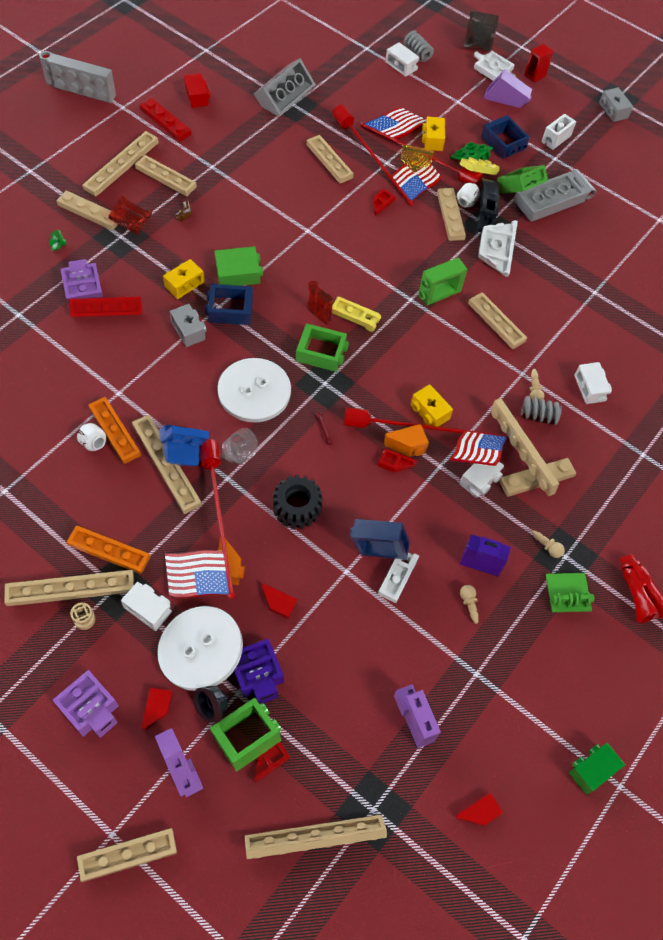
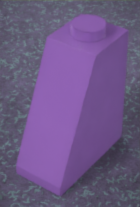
M504 69L487 88L484 98L521 108L530 101L532 89Z

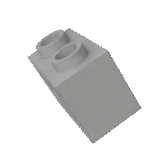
M619 87L603 91L599 104L613 122L628 119L633 105Z
M190 304L170 311L171 322L186 347L206 340V326L204 322L199 321L196 309L193 310Z

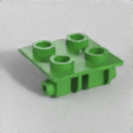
M585 573L546 574L552 612L592 611L591 602H594V595L588 591Z

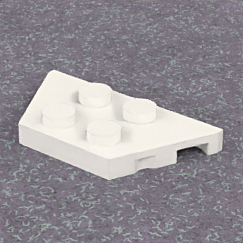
M516 220L505 225L504 223H499L497 225L484 226L482 230L478 258L505 277H508L510 274L518 222Z

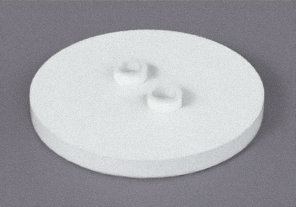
M248 358L233 363L222 373L218 382V397L222 407L231 416L246 422H263L276 417L286 408L291 396V384L285 371L277 364L261 358Z
M209 606L189 609L175 617L168 624L160 638L158 661L161 670L173 684L182 689L195 691L198 688L217 686L231 675L239 663L243 649L241 631L234 619L221 609Z

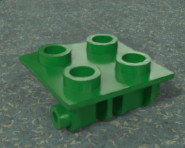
M470 142L462 149L457 150L450 158L461 160L462 158L469 159L471 157L476 160L481 159L485 161L489 159L491 155L490 150L493 147Z

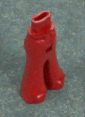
M633 554L621 557L619 559L622 564L621 570L634 599L637 622L643 624L653 620L655 617L658 619L663 618V595L652 581L647 568L640 561H637Z

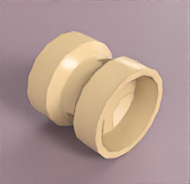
M78 603L71 609L70 615L77 628L86 630L94 625L95 615L88 604Z

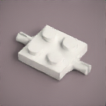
M476 51L473 56L479 60L475 63L474 69L492 81L504 69L509 73L514 69L515 64L494 51L486 55Z

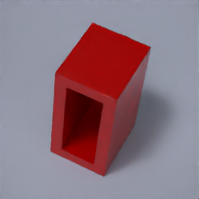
M544 43L532 49L524 75L532 82L546 77L554 51Z
M202 74L184 75L185 91L191 108L209 106L208 99H211L210 90L207 89L206 79H203Z

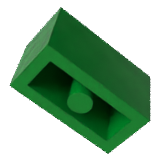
M608 743L603 746L596 744L588 751L590 756L586 759L582 756L572 763L574 768L568 772L586 795L593 792L625 766L624 762Z

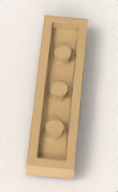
M320 135L307 140L306 145L340 184L353 178L354 173Z
M146 155L135 164L137 170L185 196H188L197 187L195 181Z
M454 188L438 189L437 195L448 240H465L466 234Z
M67 190L56 200L58 206L112 231L122 221L121 215Z
M483 292L469 299L468 304L512 349L526 342L527 337Z
M569 458L546 464L558 482L576 475V471ZM529 469L501 477L499 481L507 497L540 487L538 480L530 473Z
M170 828L77 856L81 882L177 854L173 829Z

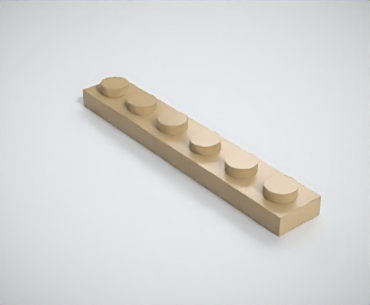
M145 131L83 184V189L95 197L98 196L159 143L158 138Z
M501 398L494 400L491 409L492 416L497 419L502 431L507 434L512 446L519 452L520 458L526 462L530 473L538 480L540 488L548 496L554 495L559 482Z
M150 415L133 421L132 425L182 512L186 514L202 506L199 497L181 467L166 462L159 430Z
M133 570L8 583L5 584V605L15 606L128 593L134 586Z
M382 815L245 835L247 859L261 858L367 840L387 838V829Z

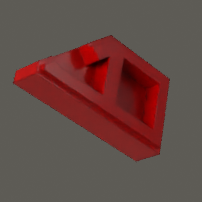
M384 188L373 196L374 215L377 216L392 204L396 196Z
M385 448L378 467L396 473L416 466L417 460Z
M263 583L262 590L265 594L269 610L289 619L297 599Z
M150 688L141 727L142 730L146 731L152 724L168 715L172 691Z
M281 742L258 757L254 775L255 783L290 759Z
M490 792L458 813L455 817L458 820H465L485 826L503 814V811Z

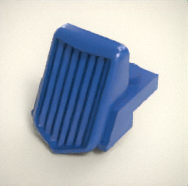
M164 425L159 430L167 463L193 467L199 464V446L209 439V431Z

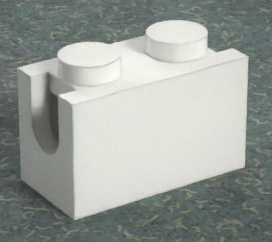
M397 43L387 49L385 62L405 77L418 69L416 63L419 61V56L401 43Z
M563 114L546 127L541 142L543 144L547 143L546 145L554 150L572 135L576 121Z
M600 362L579 365L574 376L585 403L606 401V395L610 394L612 389L605 377V371L602 369Z
M500 462L496 466L474 463L462 475L459 484L475 498L481 493L485 495L491 488L490 484L493 481L497 483L503 474L500 471L504 465Z
M138 581L121 600L124 609L154 631H157L172 613V610L169 609L171 607L170 601L162 595L158 597L149 585H142Z

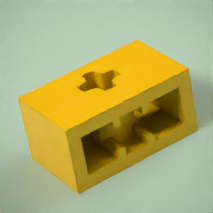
M427 116L426 123H423L422 132H424L422 143H425L424 150L443 151L445 118Z
M189 259L163 275L164 287L178 300L204 283L203 270Z
M430 384L412 396L410 404L412 409L420 414L427 425L439 427L450 420L453 408Z

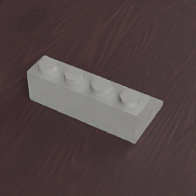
M301 58L288 64L253 94L262 108L280 116L316 84Z

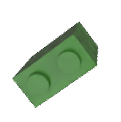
M255 246L215 251V263L220 285L243 286L260 284L263 269L262 266H259L260 254L256 253Z

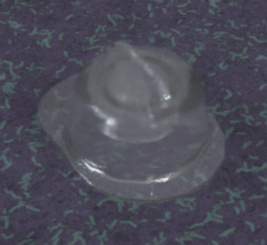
M247 428L239 429L223 442V454L220 457L226 458V460L232 463H245L257 452L258 441L255 434Z

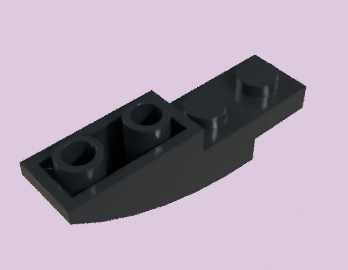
M483 178L481 180V195L478 202L477 232L482 233L484 226L495 225L499 210L498 183Z

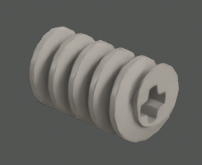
M411 31L406 35L404 39L405 47L419 56L420 62H426L432 57L434 48L419 33Z
M526 396L521 416L525 413V417L528 419L532 415L533 421L539 416L540 422L547 418V424L553 419L554 425H557L561 416L562 405L560 406L558 402H555L552 406V401L550 400L545 404L544 399H540L538 402L536 397L531 401L530 396Z

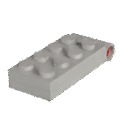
M43 51L39 54L45 81L48 85L109 103L115 98L116 92L111 69L52 54L49 51Z
M574 169L571 172L549 179L523 192H516L514 202L532 222L585 202V198L590 199L595 195L596 189L578 169Z

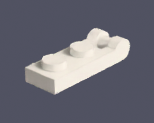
M408 553L407 561H409V564L403 562V559H395L378 595L397 603L419 559V555Z

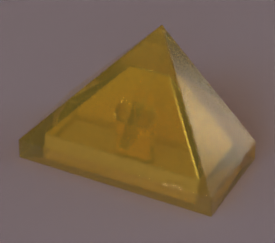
M403 144L400 159L413 172H416L431 164L434 151Z

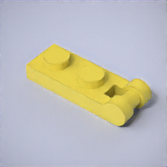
M469 157V159L462 158L460 162L461 166L470 171L496 175L499 172V166L496 164L492 165V162L489 160H476Z
M339 296L330 311L332 314L365 327L370 332L375 330L376 323H379L381 319L379 313Z

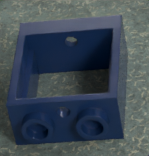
M506 115L485 124L481 138L490 147H493V150L502 159L524 151L528 146L530 136ZM506 132L515 142L506 145L497 135Z
M211 284V290L207 291L209 305L205 306V315H208L209 323L251 325L253 287ZM215 297L245 299L244 310L214 308Z
M355 519L354 526L350 529V538H352L361 556L407 560L411 542L403 523Z

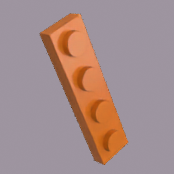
M103 397L88 404L89 409L102 430L106 433L107 438L123 464L140 457L139 449L107 398Z
M77 525L66 542L70 547L133 570L139 574H142L150 559L149 553Z

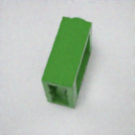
M545 165L517 169L498 177L497 181L500 193L523 192L548 181Z
M455 258L423 271L418 294L426 305L462 291L467 273V268L459 258Z
M306 323L296 350V362L337 372L339 365H343V352H347L348 349L347 334ZM311 338L339 345L335 357L307 350Z
M256 698L222 719L221 722L210 727L213 738L236 772L282 741L279 733L282 731L281 727L275 719L271 721L268 717L270 713L263 702L259 704ZM256 712L270 732L237 753L224 733Z

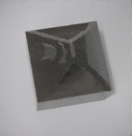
M471 11L464 47L491 52L499 16Z

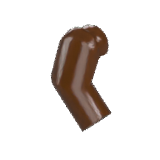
M184 201L182 203L183 209L176 213L175 216L178 221L186 220L192 216L189 201Z

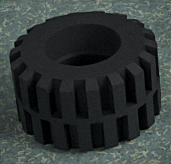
M295 475V478L288 476L286 481L282 479L280 485L277 484L273 492L275 517L277 516V520L280 523L284 522L283 525L285 527L290 525L291 529H296V527L304 529V525H307V527L311 526L312 521L315 523L321 514L322 491H320L319 485H315L313 479L309 481L307 476H303V478H300V475ZM293 497H301L308 504L303 507H293L287 501Z

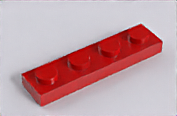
M153 98L140 104V109L179 142L192 135L190 128Z
M141 296L69 299L70 317L143 314Z

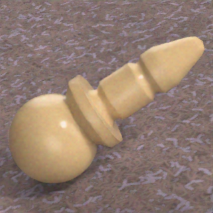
M533 369L531 374L533 387H530V399L532 400L536 397L539 402L540 399H544V392L541 390L543 387L539 386L538 373L536 369Z
M534 530L531 532L535 539L545 546L544 549L548 550L552 557L559 558L564 554L565 549L561 543L555 542L554 539L549 541L540 532Z
M465 585L460 590V596L464 600V605H468L470 617L477 624L479 615L475 604L478 601L475 598L476 590L471 585Z

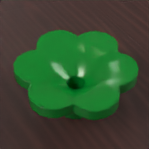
M60 230L53 231L50 239L52 251H56L61 248V245H66V239H63Z

